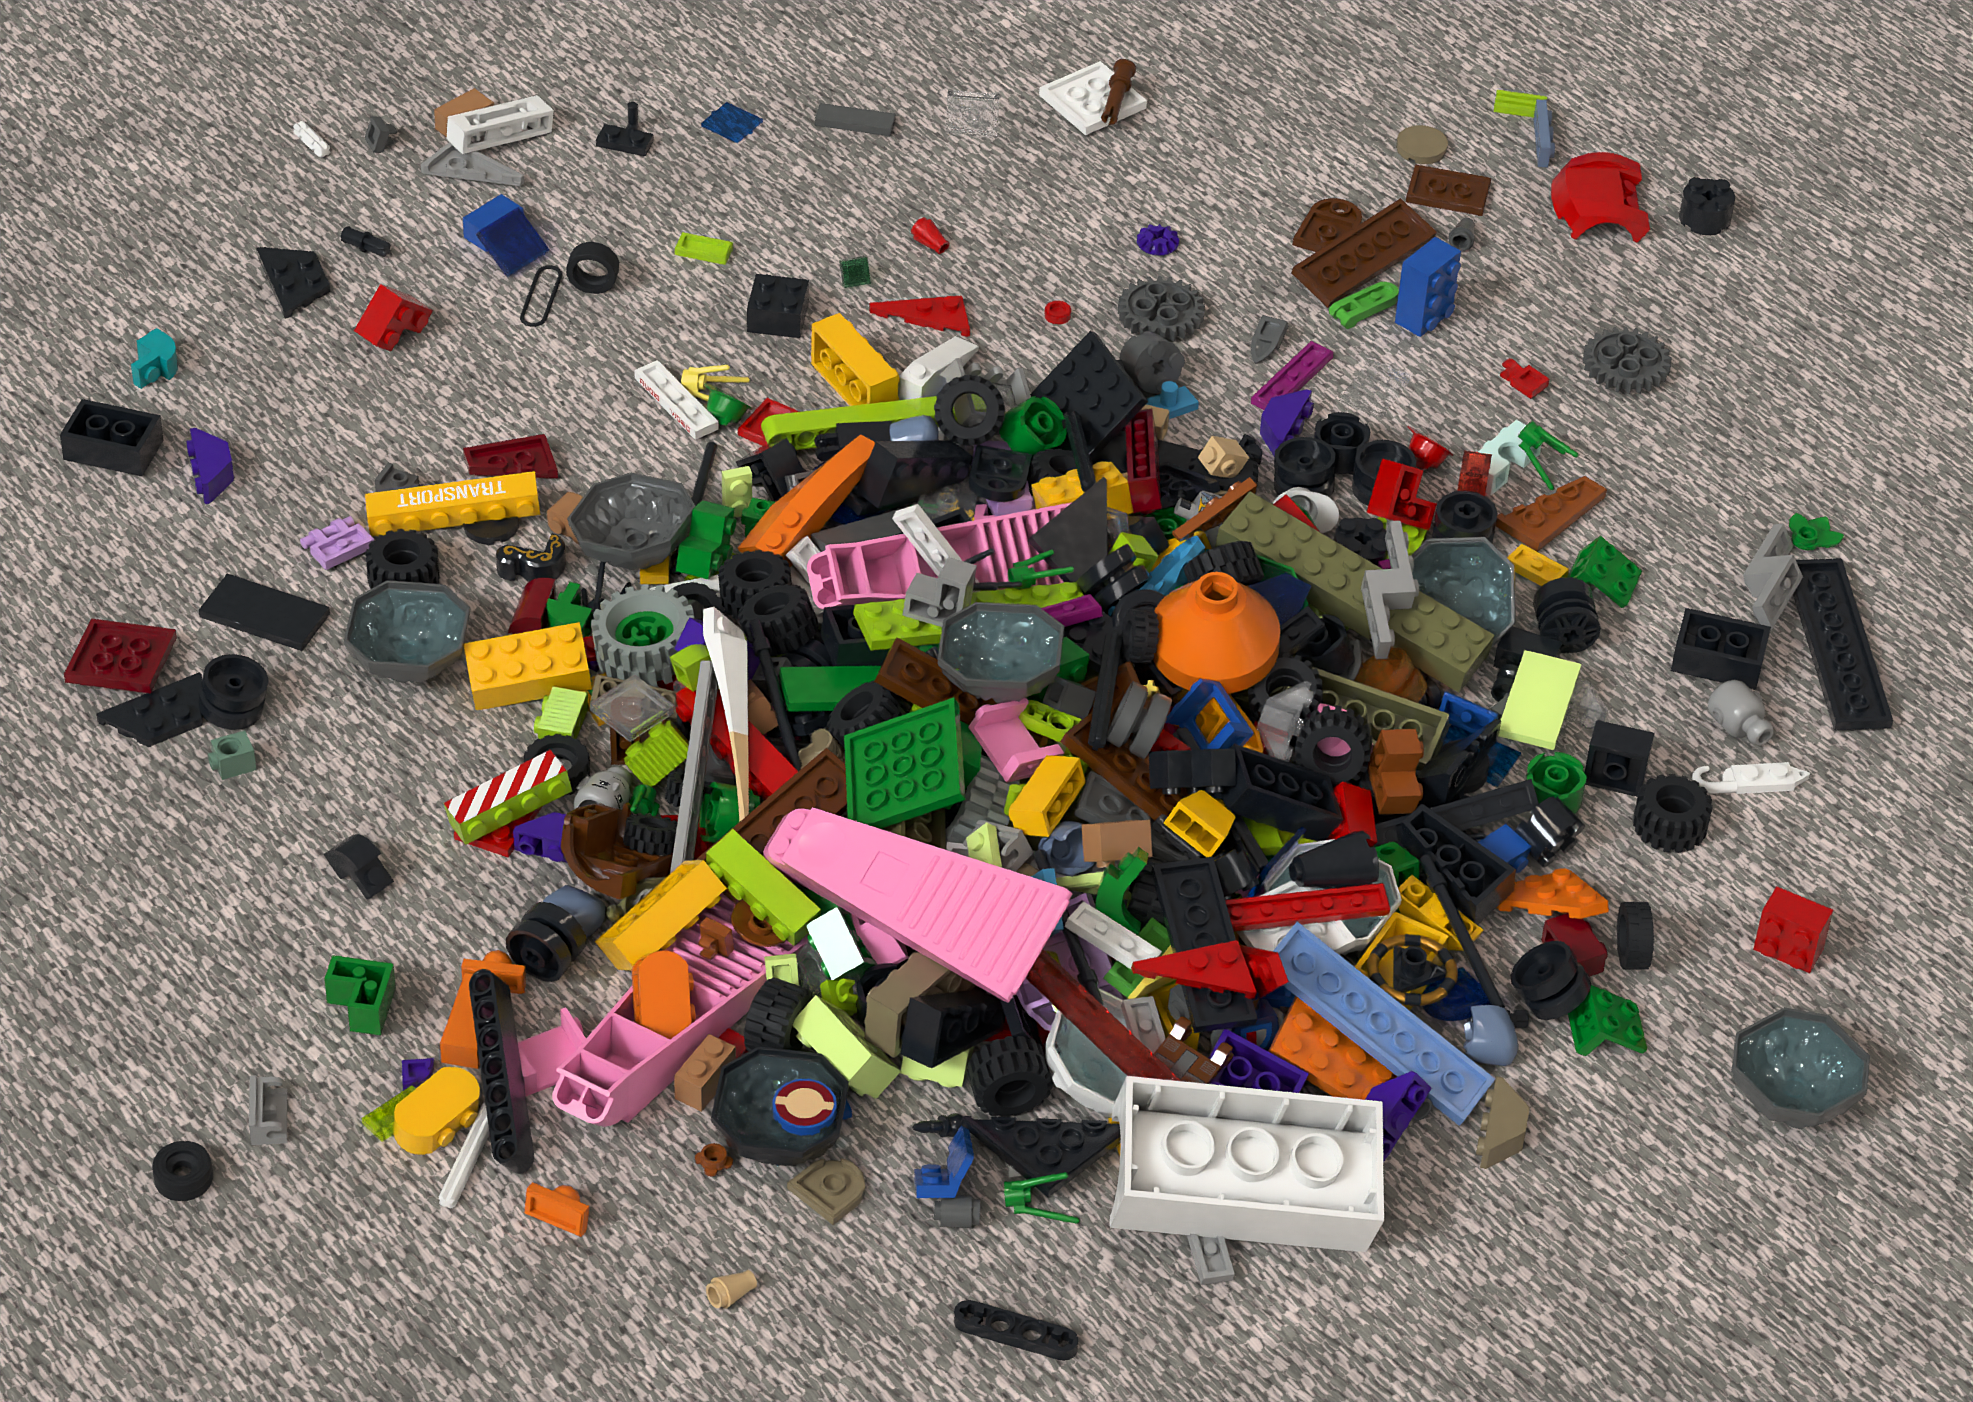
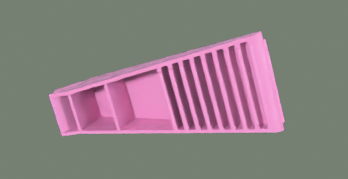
M1071 503L937 527V529L962 561L992 548L994 550L992 555L974 563V565H977L975 577L980 583L1008 582V569L1013 568V563L1025 561L1039 554L1028 542V539ZM905 534L856 543L830 544L825 546V551L813 555L807 564L815 605L823 610L824 607L905 599L906 591L916 573L938 578ZM1044 559L1028 566V568L1033 567L1035 572L1052 570ZM1056 575L1036 579V584L1031 586L1060 584L1064 582Z
M813 807L811 810L796 809L786 814L763 851V857L789 881L810 889L1007 1003L1018 992L1068 907L1069 900L1073 895L1071 891L1064 887Z
M721 893L722 899L714 907L703 909L697 915L699 920L687 930L682 928L675 935L676 941L665 949V951H671L680 955L687 962L688 971L693 974L694 987L693 991H690V1004L695 1006V1022L691 1023V1025L672 1039H668L634 1023L633 988L631 986L580 1047L557 1068L556 1072L561 1075L552 1094L555 1105L588 1123L602 1127L614 1125L621 1120L629 1123L674 1081V1075L708 1034L718 1038L728 1027L731 1028L749 1011L755 995L766 982L764 957L796 953L798 966L804 960V956L813 949L807 935L795 946L788 940L774 947L754 945L744 940L735 931L731 922V914L735 904ZM706 917L732 929L734 950L728 957L717 953L712 960H708L700 956V952L704 948L698 945L701 939L699 925Z

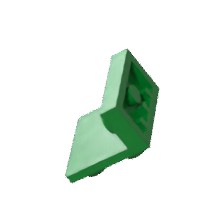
M1599 536L1579 551L1568 577L1583 580L1588 585L1592 583L1619 607L1624 608L1628 605L1642 571L1602 536Z
M1591 985L1589 994L1583 1002L1568 1013L1575 1050L1580 1055L1587 1056L1605 1039L1641 1054L1647 1051L1637 1004L1629 999Z

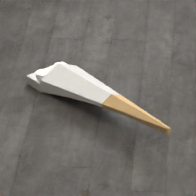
M715 607L703 609V636L718 681L728 724L736 775L739 820L741 821L749 814L747 641L739 627Z

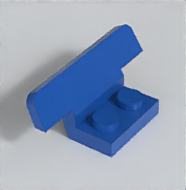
M961 1126L948 1146L947 1169H941V1166L935 1164L923 1165L921 1169H914L917 1198L956 1197L961 1181L974 1159L969 1129Z

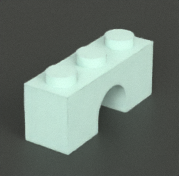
M1515 420L1508 427H1504L1493 440L1487 441L1475 455H1470L1464 465L1466 469L1464 480L1492 495L1507 483L1511 462L1523 468L1526 467L1531 460L1525 451L1518 446L1522 442L1518 434L1526 425ZM1541 445L1537 449L1530 447L1535 457L1540 455Z

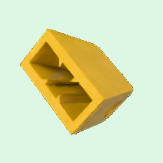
M1200 790L1181 799L1163 824L1205 857H1212L1227 837L1236 817L1225 807L1223 800L1214 799L1207 792Z

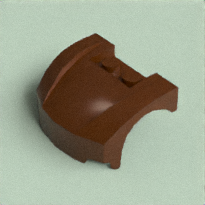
M602 803L578 807L565 815L561 850L569 867L586 885L600 893L621 900L636 893V885L640 880L652 877H667L670 874L673 853L667 856L650 855L645 851L640 853L637 852L638 849L632 850L629 846L624 845L623 838L626 820L631 815L630 803H624L622 809L606 806Z

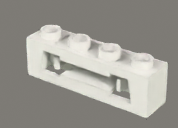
M536 95L448 116L446 139L462 154L551 133L554 110ZM527 125L532 128V129H530V130H527V131H523V132H522V129H523V130H526V129H527ZM480 136H485L484 141L470 144L471 137L476 141H480Z

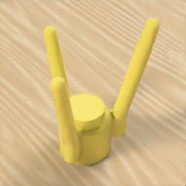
M729 365L701 368L689 367V370H683L681 384L695 398L708 401L709 395L700 392V390L706 389L704 383H748L750 379L748 377L707 376V374H704L729 370Z

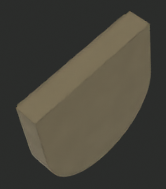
M820 1159L810 1164L787 1182V1189L834 1225L860 1204L865 1195V1180L861 1169L849 1160L825 1161V1159Z

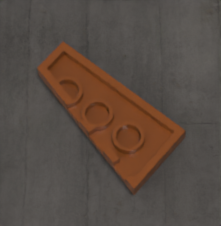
M1583 476L1557 488L1556 493L1552 495L1543 494L1537 497L1532 504L1527 506L1521 504L1514 507L1512 513L1497 515L1496 527L1538 552L1606 497L1607 489L1588 477Z

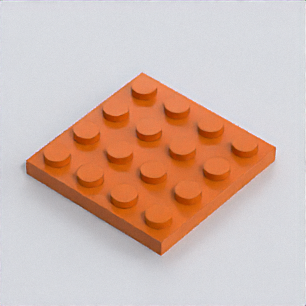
M1295 996L1268 1051L1309 1073L1306 1080L1332 1097L1365 1100L1373 1087L1397 1077L1297 996Z

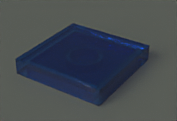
M519 207L479 230L476 234L507 277L542 257L550 250Z

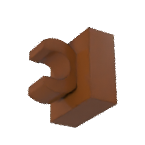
M706 917L699 925L701 939L698 945L704 948L700 952V956L708 960H712L717 953L728 957L734 950L732 929Z

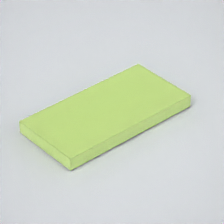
M1524 650L1501 718L1502 722L1498 736L1554 750L1580 673L1581 664Z

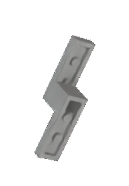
M1389 521L1385 535L1391 569L1365 570L1361 584L1376 659H1387L1390 647H1393L1395 644L1394 630L1389 629L1388 626L1390 619L1389 610L1412 608L1414 597H1417L1419 594L1418 580L1413 579L1412 575L1414 570L1412 555L1408 556L1407 552L1409 545L1408 534L1403 532L1401 521Z
M1774 524L1743 574L1744 582L1749 588L1752 597H1758L1752 606L1755 618L1758 619L1759 624L1770 626L1771 629H1773L1803 578L1794 555H1788L1793 548V544L1784 524Z

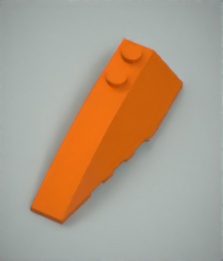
M860 434L771 505L739 545L738 551L741 553L745 551L753 552L755 550H762V552L770 551L774 555L779 554L782 556L783 560H787L791 568L793 563L786 554L802 538L808 536L811 539L812 533L819 532L860 481L875 442Z

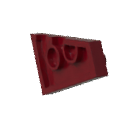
M545 434L463 448V457L469 475L503 476L535 471L536 478H558V469Z

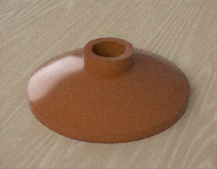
M744 900L735 905L731 914V922L735 931L744 940L762 947H774L785 942L776 936L772 926L765 919L761 921L752 913L750 906Z

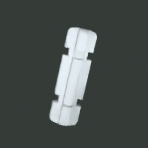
M304 121L294 124V133L318 157L323 158L325 155L328 156L330 154V146Z

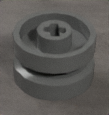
M1132 681L1110 724L1106 742L1120 748L1126 743L1130 734L1133 733L1129 744L1130 753L1145 759L1164 727L1172 698L1157 692L1151 697L1147 706L1144 707L1148 696V689L1146 686Z

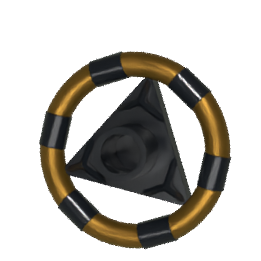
M1404 934L1390 937L1377 944L1367 961L1369 979L1400 1004L1408 1006H1424L1440 1001L1452 991L1458 978L1455 959L1448 949L1435 940L1420 935ZM1422 948L1436 954L1446 969L1428 961L1427 954ZM1391 949H1393V988L1386 983L1378 970L1379 962ZM1444 979L1440 986L1432 992L1426 994L1406 993Z

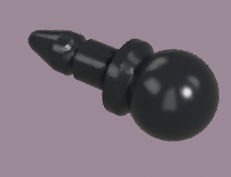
M952 1113L948 1116L940 1115L937 1120L918 1122L912 1126V1129L920 1133H939L942 1138L947 1136L954 1137L962 1126L961 1123L964 1116L959 1113Z

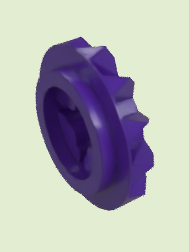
M1149 224L1147 228L1140 229V233L1137 235V244L1141 250L1148 254L1167 255L1177 249L1179 238L1177 231H1171L1170 226L1161 227L1160 224L1158 226Z

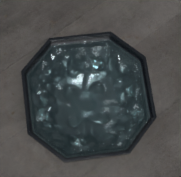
M758 1046L721 1067L711 1122L726 1139L727 1145L736 1150L740 1157L753 1159L760 1163L775 1164L777 1167L780 1165L796 1166L797 1164L805 1163L808 1159H816L823 1156L827 1149L831 1148L840 1137L849 1082L820 1053ZM795 1079H813L831 1088L836 1096L837 1114L833 1123L828 1128L825 1126L820 1129V1132L814 1135L799 1136L782 1129V1125L773 1118L772 1109L773 1097L782 1085Z

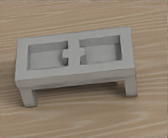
M979 819L976 823L977 826L970 834L986 822L996 826L1002 868L1016 872L1034 853L1021 829ZM965 838L963 845L967 847V841Z
M250 1076L249 1130L251 1145L287 1143V1089L269 1088L270 1086H281L283 1079L280 1077Z

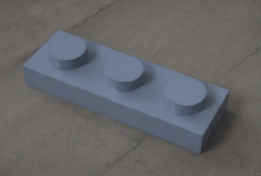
M1536 99L1533 120L1538 167H1548L1549 158H1554L1555 143L1552 142V111L1547 110V100Z

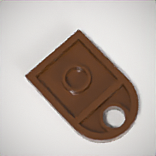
M1328 198L1320 200L1311 207L1295 234L1292 245L1317 252L1361 224L1362 213L1355 204L1344 199ZM1340 209L1344 210L1345 212H1337L1335 210Z

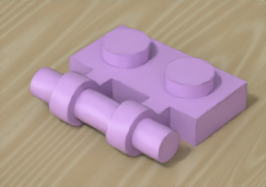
M351 516L342 520L340 518L330 522L329 526L321 530L316 528L310 531L308 536L300 539L302 547L304 549L310 547L311 555L325 570L366 552L371 541H374V538L359 523L355 525Z

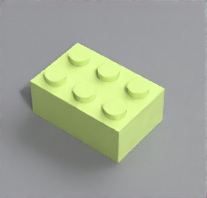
M816 995L793 1022V1027L799 1032L796 1035L799 1041L806 1047H813L817 1053L822 1054L849 1082V1086L860 1096L867 1094L875 1099L878 1098L901 1072L881 1049L864 1039L865 1032L847 1012Z

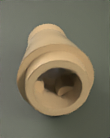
M750 1270L715 1277L706 1286L708 1300L717 1309L721 1307L727 1309L750 1290L757 1287V1280Z

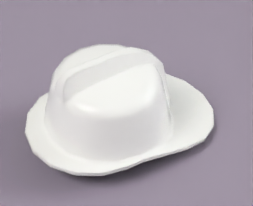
M1291 488L1280 494L1273 502L1274 504L1287 494L1291 500H1294L1308 511L1320 533L1330 531L1339 519V509L1331 498L1320 493L1311 492L1306 488Z

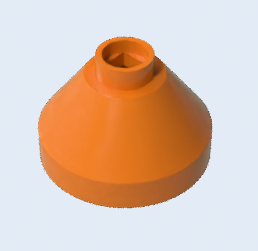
M1210 572L1196 581L1173 590L1160 601L1154 610L1159 621V634L1157 636L1159 639L1158 644H1156L1157 650L1154 653L1153 661L1167 679L1189 691L1191 686L1200 678L1220 682L1227 694L1245 690L1266 677L1278 658L1280 623L1274 608L1261 594L1237 582L1226 573Z

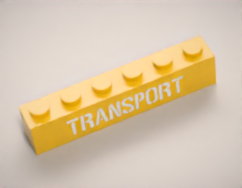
M535 471L365 494L367 519L372 537L384 536L386 532L391 530L396 532L398 529H404V531H409L410 529L424 531L461 526L463 523L472 524L478 521L541 515Z

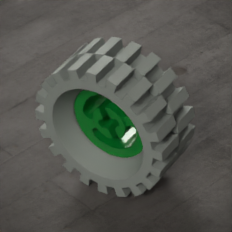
M649 584L641 585V590L634 591L633 586L625 588L626 593L623 595L617 591L611 594V602L604 599L600 603L601 610L596 609L593 614L594 620H591L596 659L602 673L606 671L607 677H618V679L639 684L649 683V686L657 687V681L663 680L665 684L673 682L672 675L675 674L670 656L678 652L674 648L689 617L695 618L692 605H688V599L684 595L678 598V591L672 588L666 593L664 586L656 585L655 590H650Z

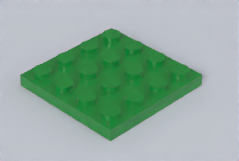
M954 697L844 735L848 819L881 829L965 800L959 703Z

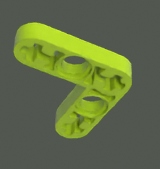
M1028 700V705L1019 716L1026 729L1058 742L1061 741L1065 733L1082 720L1034 700ZM1052 723L1062 724L1066 729L1056 728ZM1066 747L1063 756L1074 757ZM1080 759L1085 776L1089 765Z

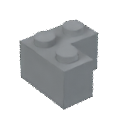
M948 557L938 578L916 573L906 591L903 616L942 627L944 619L971 605L977 565Z

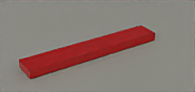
M1384 883L1225 900L1234 932L1293 926L1296 922L1302 925L1389 915L1391 910Z

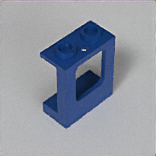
M1202 678L1191 686L1190 691L1172 708L1166 719L1168 724L1188 728L1201 750L1230 749L1233 744L1244 746L1254 734L1221 683ZM1214 697L1230 721L1209 744L1197 726L1195 719Z

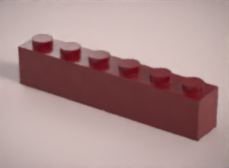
M1151 408L1140 410L1125 426L1128 485L1133 513L1141 512L1147 514L1162 508L1158 438L1153 409Z

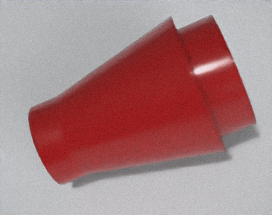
M920 218L911 229L914 240L938 254L948 249L950 243L944 238L931 219Z

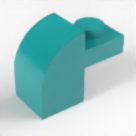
M155 328L136 341L139 359L131 364L133 384L140 389L149 383L155 382L161 375L170 380L178 370L174 340L160 329Z

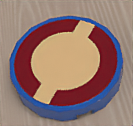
M795 1079L785 1083L776 1091L772 1100L773 1118L782 1125V1129L799 1136L817 1134L820 1132V1129L825 1126L828 1128L833 1123L837 1114L836 1096L831 1088L820 1081Z

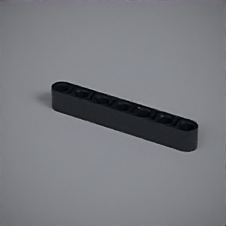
M480 969L472 975L469 981V991L492 1154L498 1163L514 1173L521 1174L528 1171L532 1166L534 1150L510 988L504 980L490 970Z

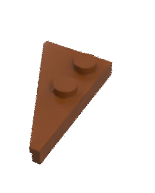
M1250 477L1242 483L1240 481L1234 483L1221 498L1215 497L1210 500L1204 510L1175 529L1172 535L1181 542L1193 537V532L1199 528L1205 532L1219 526L1228 518L1249 491L1255 494L1256 483Z

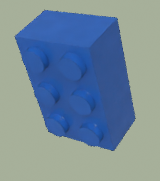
M1434 237L1403 261L1395 317L1396 324L1421 337L1427 331L1434 330L1441 320L1452 315L1455 309L1454 297L1458 288L1457 277L1461 268V251Z

